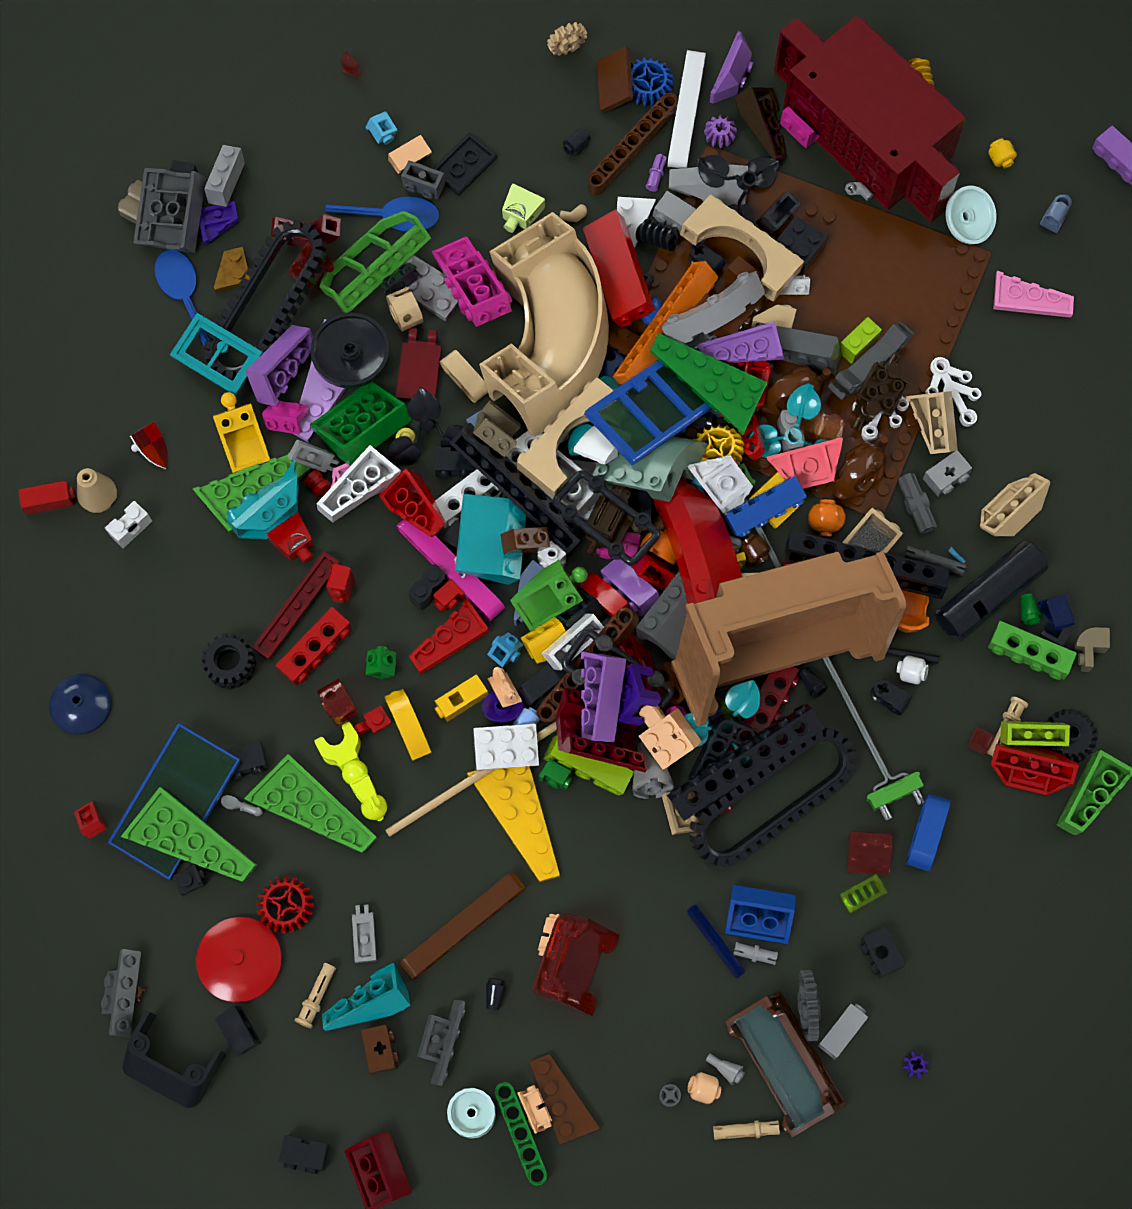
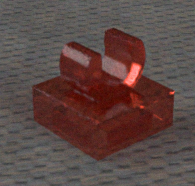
M976 727L966 746L986 755L995 735Z

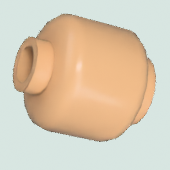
M700 1072L690 1078L688 1093H690L693 1100L710 1104L720 1097L721 1086H719L716 1077Z

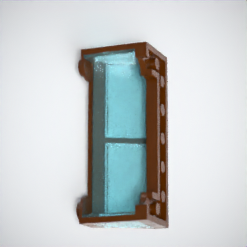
M780 991L762 998L725 1021L728 1033L733 1038L736 1037L742 1040L785 1116L783 1117L784 1122H782V1126L791 1137L847 1105L810 1041L806 1040L803 1029Z

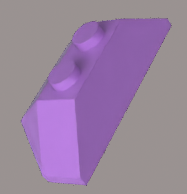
M740 31L736 34L711 91L710 103L714 104L737 95L740 88H744L747 77L745 76L747 72L750 73L753 68L754 62L751 61L752 52Z

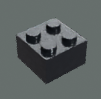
M795 216L776 241L783 244L786 249L793 254H797L804 261L799 272L804 275L826 247L828 237Z

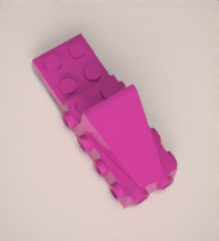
M467 236L432 251L434 259L446 276L444 281L447 288H451V293L454 299H457L461 313L466 315L468 321L472 320L477 327L512 311L510 306L512 299L509 292H505L502 282L498 281L497 275L494 270H491L487 259L484 260L480 252L476 251Z

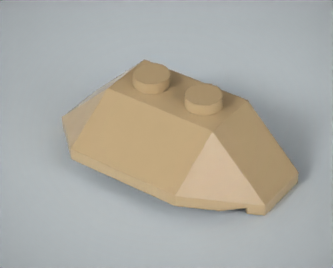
M1034 473L1027 478H1022L1008 484L981 510L980 528L994 536H1015L1042 510L1050 481Z

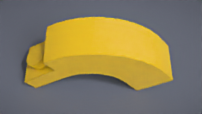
M404 690L394 691L385 696L384 698L412 761L431 753Z

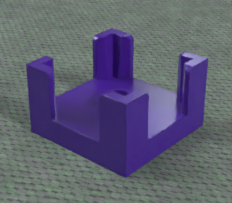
M630 664L625 670L618 714L619 722L640 726L645 719L633 716L641 705L656 707L661 702L658 692L645 690L641 675L651 677L654 675L651 667Z

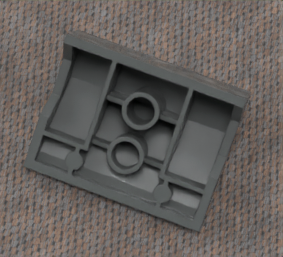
M144 168L133 244L195 253L206 177L195 171H191V173H178L166 169Z
M680 572L676 574L636 627L637 636L640 640L648 639L661 647L666 655L673 660L676 659L687 615L685 605L688 604Z

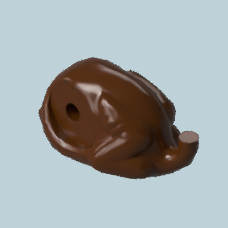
M806 366L786 372L775 384L768 387L764 406L760 407V409L766 413L780 415L782 410H787V402L790 395L797 388L805 384H811L820 398L822 396L821 386L830 376L831 370L824 368L821 374L816 375Z
M881 436L876 445L865 441L845 454V462L837 471L834 479L835 494L838 499L845 500L861 497L875 482L882 480L887 466V456L884 454L889 440L887 436Z

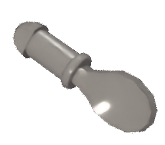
M225 795L221 798V804L226 809L240 808V811L248 812L254 816H261L263 814L260 807L247 804L245 801L241 803L233 796Z

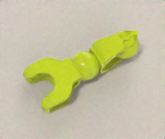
M348 721L342 725L345 736L339 745H329L323 737L315 739L314 742L326 763L340 767L343 780L351 786L354 794L362 803V814L370 820L381 821L387 811V802L382 796L377 795L368 775L367 766L358 758L361 741Z

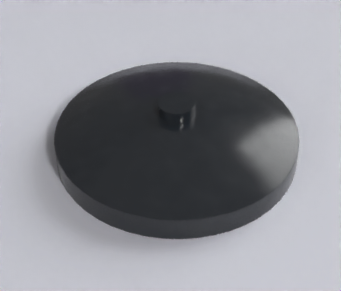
M350 312L335 315L321 324L313 336L310 352L316 371L325 381L341 388H358L373 382L385 370L389 361L390 345L386 332L377 321L367 315Z

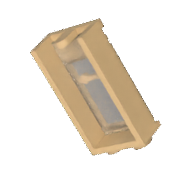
M871 508L842 543L887 553L903 533L898 525L886 520L881 511Z

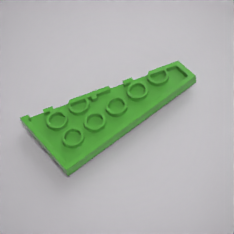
M288 455L277 459L273 458L267 463L254 465L230 474L227 478L219 481L214 480L203 487L193 488V491L231 534L233 530L227 524V512L234 506H240L243 503L242 499L247 494L257 493L270 483L279 480L289 469L293 461L287 457ZM296 462L295 473L298 475V481L314 468Z

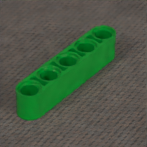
M506 1082L500 1083L495 1088V1096L526 1176L532 1185L541 1186L547 1180V1172L517 1095L511 1084ZM503 1087H508L511 1090V1095L507 1099H502L499 1096V1091ZM514 1107L519 1110V1116L512 1120L507 1117V1111ZM524 1128L527 1131V1137L524 1140L516 1139L515 1132L517 1129ZM526 1149H533L536 1155L532 1161H526L523 1158V1153ZM538 1169L543 1172L544 1177L542 1181L534 1182L532 1180L531 1174L534 1170Z

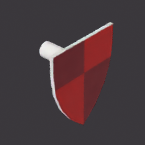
M152 422L130 436L134 442L131 449L133 452L140 451L148 461L166 469L167 450L165 442L156 423Z

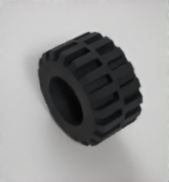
M231 633L230 637L227 634H222V638L214 637L215 641L207 643L208 649L204 648V656L201 658L203 669L209 679L215 685L218 684L221 688L226 686L227 689H232L234 685L236 688H239L242 682L246 684L248 682L247 678H252L253 676L252 670H256V665L254 664L256 663V658L248 642L244 641L242 637L238 636L237 638L235 634ZM234 652L240 655V661L235 668L231 670H221L218 668L220 658L226 653Z

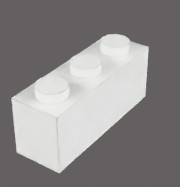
M586 613L541 654L553 669L562 670L561 661L580 633L585 629H592L599 634L604 626L594 614ZM590 637L586 639L573 659L592 643L593 640Z

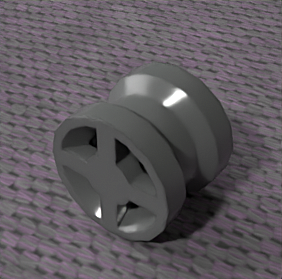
M673 1084L665 1085L659 1093L660 1102L666 1107L676 1106L681 1099L680 1089Z

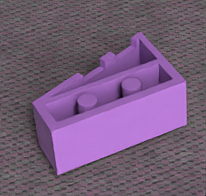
M621 559L611 561L601 570L603 580L629 603L630 609L637 613L639 619L642 620L659 598L658 591L647 581L638 577L634 569Z

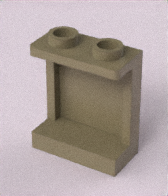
M489 401L477 415L473 434L505 457L517 443L513 439V435L520 429L521 424L492 401Z

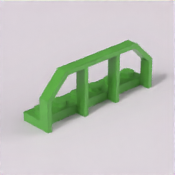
M402 211L381 219L325 269L320 288L324 294L335 300L344 313H349L375 290L385 277L396 271L427 243L431 237L417 216ZM408 221L415 224L392 246L388 241L378 237L387 228ZM370 243L386 249L366 269L362 264L352 260ZM346 265L361 272L339 294H336L330 288L333 276Z

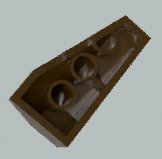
M751 87L735 96L736 107L740 115L772 159H787L784 138L779 131L782 125L780 124L781 121L777 118V112L780 111L779 104L773 88Z

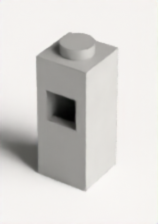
M850 1004L819 1043L818 1047L835 1060L867 1020L866 1011L858 1004H855V1006Z

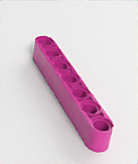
M404 519L396 525L400 533L432 565L435 564L446 573L447 580L451 579L465 593L466 599L468 598L470 603L489 622L505 609L504 604L477 577L466 574L464 578H461L463 573L455 572L456 564L454 558L456 556L435 535L433 537L428 536Z

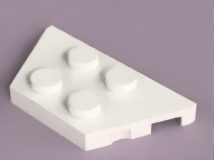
M730 455L687 466L723 514L743 504L746 495L749 494L753 487Z

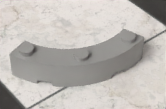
M756 271L752 273L743 272L737 276V279L728 288L718 295L710 296L707 302L680 315L673 314L669 316L661 328L665 336L685 344L692 341L694 335L701 332L706 335L745 312L747 304H754L765 293L764 287Z

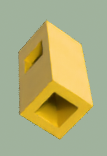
M476 674L435 700L437 707L434 709L440 719L444 717L448 722L483 700L488 695V691Z

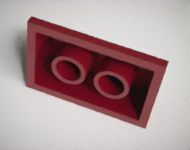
M389 1131L371 1136L344 1150L365 1209H379L412 1194Z

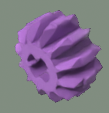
M721 115L718 116V119L712 117L711 122L707 121L706 129L704 130L707 142H712L713 147L716 144L719 145L720 149L723 144L728 147L730 142H734L737 132L736 127H734V121H729L728 116L725 119H722Z

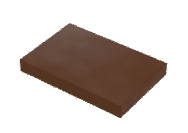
M625 46L597 60L600 111L603 113L633 99L630 49Z

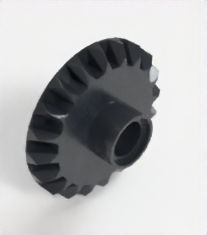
M1063 709L1055 712L1046 721L1070 725V730L1076 735V738L1069 737V746H1046L1048 750L1058 752L1076 762L1088 757L1096 747L1098 739L1097 729H1095L1094 722L1089 719L1088 715L1083 714L1081 711Z

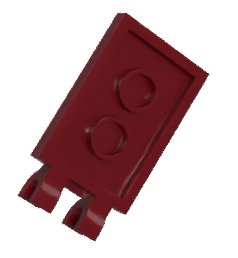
M409 328L408 343L402 342L396 398L398 400L410 401L419 387L427 390L436 398L440 368L439 361L442 347L436 345L438 338L437 330H429L428 342L418 341L417 329Z

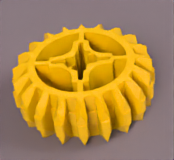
M720 424L717 428L711 425L710 430L704 428V433H697L698 439H693L708 444L701 462L728 455L732 457L736 464L737 462H742L744 443L740 434L734 428L730 429L728 425L724 428Z

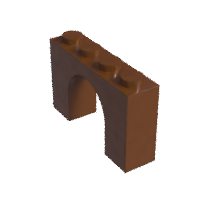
M738 256L728 267L722 278L732 284L737 279V276L743 272L752 273L756 271L760 281L763 275ZM706 293L695 307L707 302L710 296ZM763 295L756 303L747 304L745 312L711 333L717 338L741 332L739 328L741 326L745 328L752 320L750 315L752 313L756 315L763 307L760 303L762 301L767 302L769 299Z

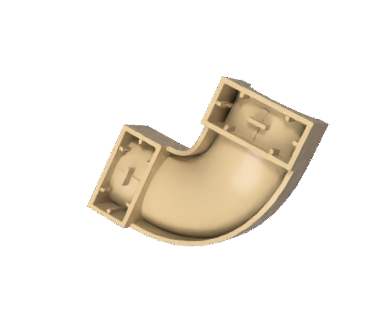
M553 212L490 251L498 281L502 282L505 291H508L525 309V329L518 349L513 344H510L479 364L489 397L495 401L505 395L521 415L532 437L543 432L549 423L553 424L561 410H566L576 395L580 396L585 385L599 377L608 345V313L597 267L587 248L577 239L575 229Z

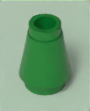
M1030 593L1022 595L1021 620L1024 621L1025 625L1039 623L1042 614L1033 595Z

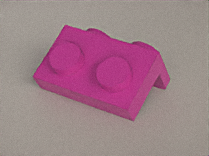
M790 107L783 110L780 124L801 145L807 148L819 139L815 131Z
M279 400L276 406L269 405L262 415L267 430L299 435L302 432L300 422L309 410L308 405Z

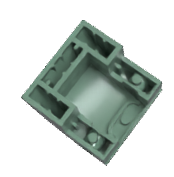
M673 436L634 465H631L618 451V457L609 463H598L592 476H601L604 479L605 486L610 490L613 485H620L647 491L653 499L670 502L680 477L694 479V475L687 466L701 462L708 444L702 441ZM654 439L645 441L630 440L627 444L636 453Z

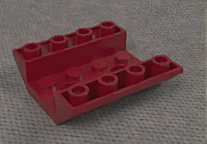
M565 687L556 715L558 750L646 772L645 754L636 752L634 731L638 725L621 723L617 720L614 742L593 741L582 738V709L585 708V703L581 699V691Z

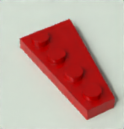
M467 598L463 605L457 611L455 610L450 615V618L443 625H440L435 630L436 632L430 638H427L409 658L421 675L489 633V629Z

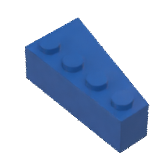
M792 476L724 513L723 516L733 535L743 537L750 533V529L757 526L759 528L767 524L769 518L773 516L777 518L785 514V509L791 506L793 508L800 506L804 503L803 499L807 496L797 477Z

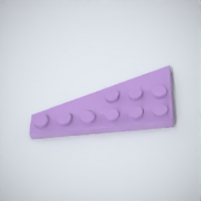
M311 362L299 403L308 405L309 412L300 422L302 432L299 435L294 434L308 443L315 435L310 424L333 408L347 389L334 386L325 381L316 371L313 362Z

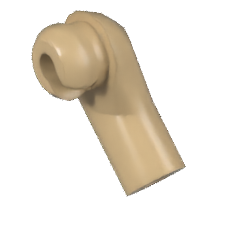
M580 204L571 212L561 210L559 217L564 221L577 223L586 216L587 208L585 205Z

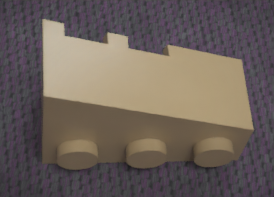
M952 391L906 396L914 411L913 415L921 427V433L930 454L958 450Z

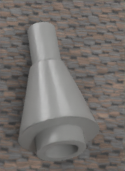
M709 1054L706 1058V1061L715 1066L731 1085H734L735 1082L739 1084L744 1077L743 1066L720 1060L712 1054Z

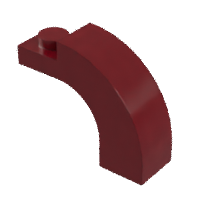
M323 214L313 222H306L318 231L326 245L340 237L341 219ZM275 216L272 219L271 237H276L272 232L276 227L283 231L282 223L289 221L293 226V221ZM293 237L286 241V245L311 247L310 241L303 237Z

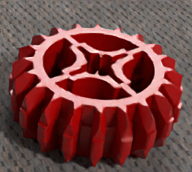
M285 876L282 883V880L278 877L276 878V885L269 881L271 888H262L266 894H259L258 896L263 902H257V906L263 909H260L257 913L258 915H264L261 921L262 923L268 921L266 925L268 929L274 926V932L277 933L281 927L282 933L286 934L289 927L291 933H294L295 925L302 929L303 927L300 922L303 920L307 924L309 921L305 916L313 915L308 908H314V904L308 901L313 900L314 897L313 895H307L310 889L309 887L303 889L305 885L303 881L297 885V878L294 877L290 883L289 877ZM288 889L282 897H273L278 891ZM294 891L301 895L302 907L293 903ZM288 901L292 907L289 906V908L284 910L279 903L282 904V902ZM270 903L278 907L277 920L272 918L270 914ZM299 913L292 920L283 921L288 914Z

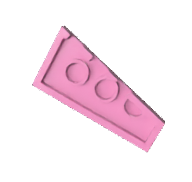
M996 272L993 309L1072 317L1074 296L1053 289L1047 290L1039 287L1038 284H1030L1021 281L1018 277H1009L1003 275V272Z

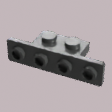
M121 949L118 969L107 971L104 979L105 993L101 1001L102 1014L111 1015L109 1035L130 1037L141 958L140 951Z
M453 1001L448 1020L434 1015H429L417 1057L436 1063L431 1079L432 1085L442 1086L447 1079L448 1063L453 1057L454 1042L460 1033L459 1024L466 1011L464 1007L465 1001Z

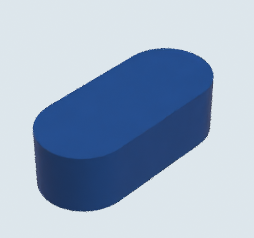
M930 793L926 795L924 800L925 802L920 812L906 860L907 865L928 872L935 858L951 800Z

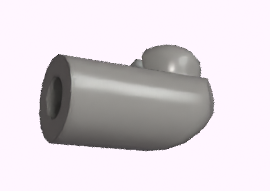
M851 182L845 186V191L849 195H861L866 201H869L874 195L862 182Z

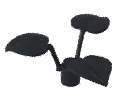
M710 155L699 158L697 163L698 172L706 185L719 188L723 185L724 179L737 180V185L743 192L737 205L731 204L728 207L753 223L754 211L749 204L741 205V202L748 189L753 185L762 189L772 185L776 177L779 161L767 157L754 158L746 165L748 166V171L740 176L728 177L726 175L729 172V165L723 157Z
M419 387L407 406L409 417L420 422L415 439L412 442L409 437L402 436L390 444L386 458L393 464L411 465L419 459L420 449L416 444L422 429L429 431L435 427L440 436L443 437L440 442L441 447H451V451H457L450 442L465 426L452 425L447 428L444 434L438 422H435V419L441 414L440 403L430 392Z

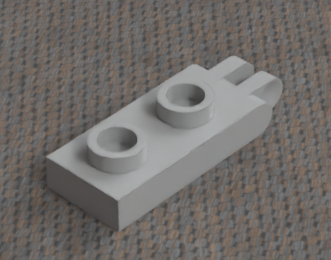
M296 440L287 456L292 461L295 460L297 463L325 473L327 470L333 471V468H336L331 463L338 465L340 462L334 458L335 454L300 440Z
M364 904V913H361L360 905H356V914H352L355 963L377 961L374 914L369 912L368 904Z

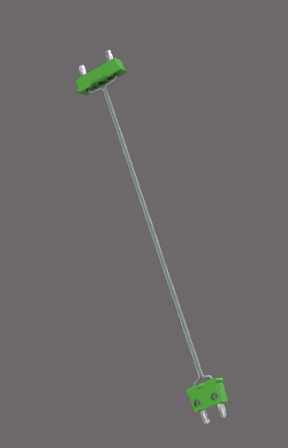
M737 462L738 467L752 484V489H754L755 480L751 478L745 464ZM755 526L758 534L770 546L768 554L775 567H782L761 527ZM829 657L823 658L885 777L883 782L874 786L873 793L867 796L866 801L870 803L873 811L880 809L885 820L892 818L887 805L905 796L913 794L918 805L923 804L925 801L919 790L924 785L919 777L920 773L915 772L908 775L903 772L893 777L890 776ZM901 776H906L876 791L878 787L887 783L888 778L894 780Z

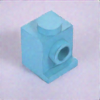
M386 111L371 117L366 125V129L370 130L378 144L382 142L385 145L391 143L397 132V128Z

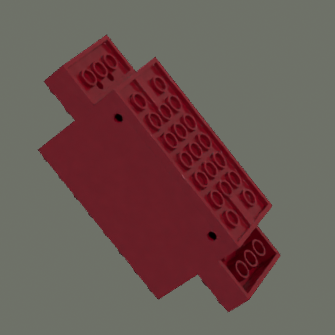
M858 16L853 18L824 43L820 36L814 34L805 22H801L798 18H795L784 27L779 34L774 72L787 84L783 110L790 107L819 136L816 142L857 182H862L887 211L900 200L906 198L932 223L946 211L948 200L953 194L960 174L958 168L954 164L949 163L948 160L954 156L966 119L963 112L956 109L947 97L942 96L933 84L928 83L919 71L912 68L909 62L896 52L893 46L888 45L879 33H875L865 20H861Z

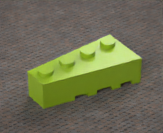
M557 735L552 738L542 758L547 762L549 759H552L569 770H575V774L580 778L586 780L592 778L595 785L618 796L624 794L634 773L629 768L558 750Z

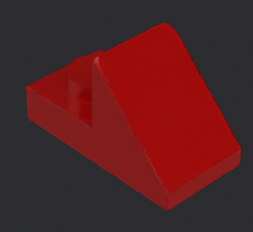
M93 801L74 811L83 836L92 838L106 830V826Z

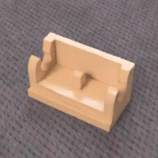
M419 135L389 153L388 161L399 174L405 169L408 160L417 162L426 156L428 157L432 154V151L422 136Z

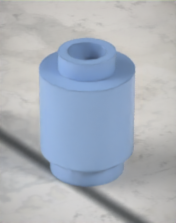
M531 707L529 709L524 708L513 725L536 724L537 726L540 722L537 711Z

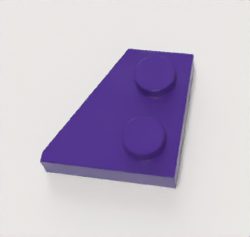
M235 201L228 202L227 207L213 205L201 209L200 228L204 245L209 244L239 222Z

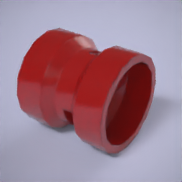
M319 470L311 472L304 480V484L312 489V493L316 498L322 497L331 488V483L328 480H324L323 474Z

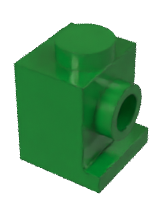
M551 759L548 760L539 775L541 782H544L546 779L548 780L546 783L555 789L558 787L568 789L573 780L571 778V770Z

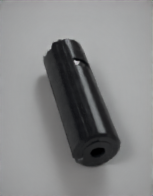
M1026 540L1021 541L934 613L938 625L951 639L958 637V640L961 642L1045 573L1048 569L1046 557L1033 543Z

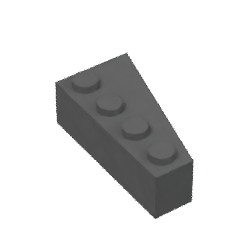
M777 326L784 355L782 360L804 367L808 366L823 372L824 368H829L831 370L830 374L836 376L842 358L838 337Z

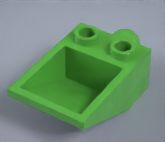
M557 560L542 569L510 600L530 631L583 601L574 583L584 582L588 577L587 570L583 567H576L573 569L572 575L569 576L561 562Z

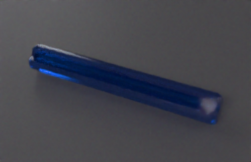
M693 905L690 907L687 913L735 978L742 976L745 973L744 968L698 906Z

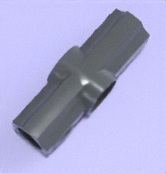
M908 473L898 478V483L905 497L906 509L913 516L919 533L926 534L936 529L937 525L930 511L929 499L926 493L922 492L915 473Z

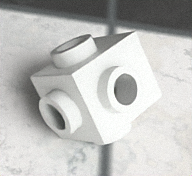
M550 541L549 548L537 552L538 564L544 568L557 560L561 562L563 567L567 563L565 551L552 541Z

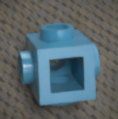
M508 632L502 637L497 636L494 639L492 648L487 655L501 667H504L511 661L514 663L521 655L519 651L523 644Z

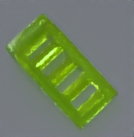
M875 874L841 893L840 896L849 912L852 913L888 892L878 874ZM874 881L880 892L876 893L870 883ZM865 885L869 889L871 897H868L863 889ZM858 889L864 898L862 902L855 892ZM849 894H852L857 905L853 906L848 897Z

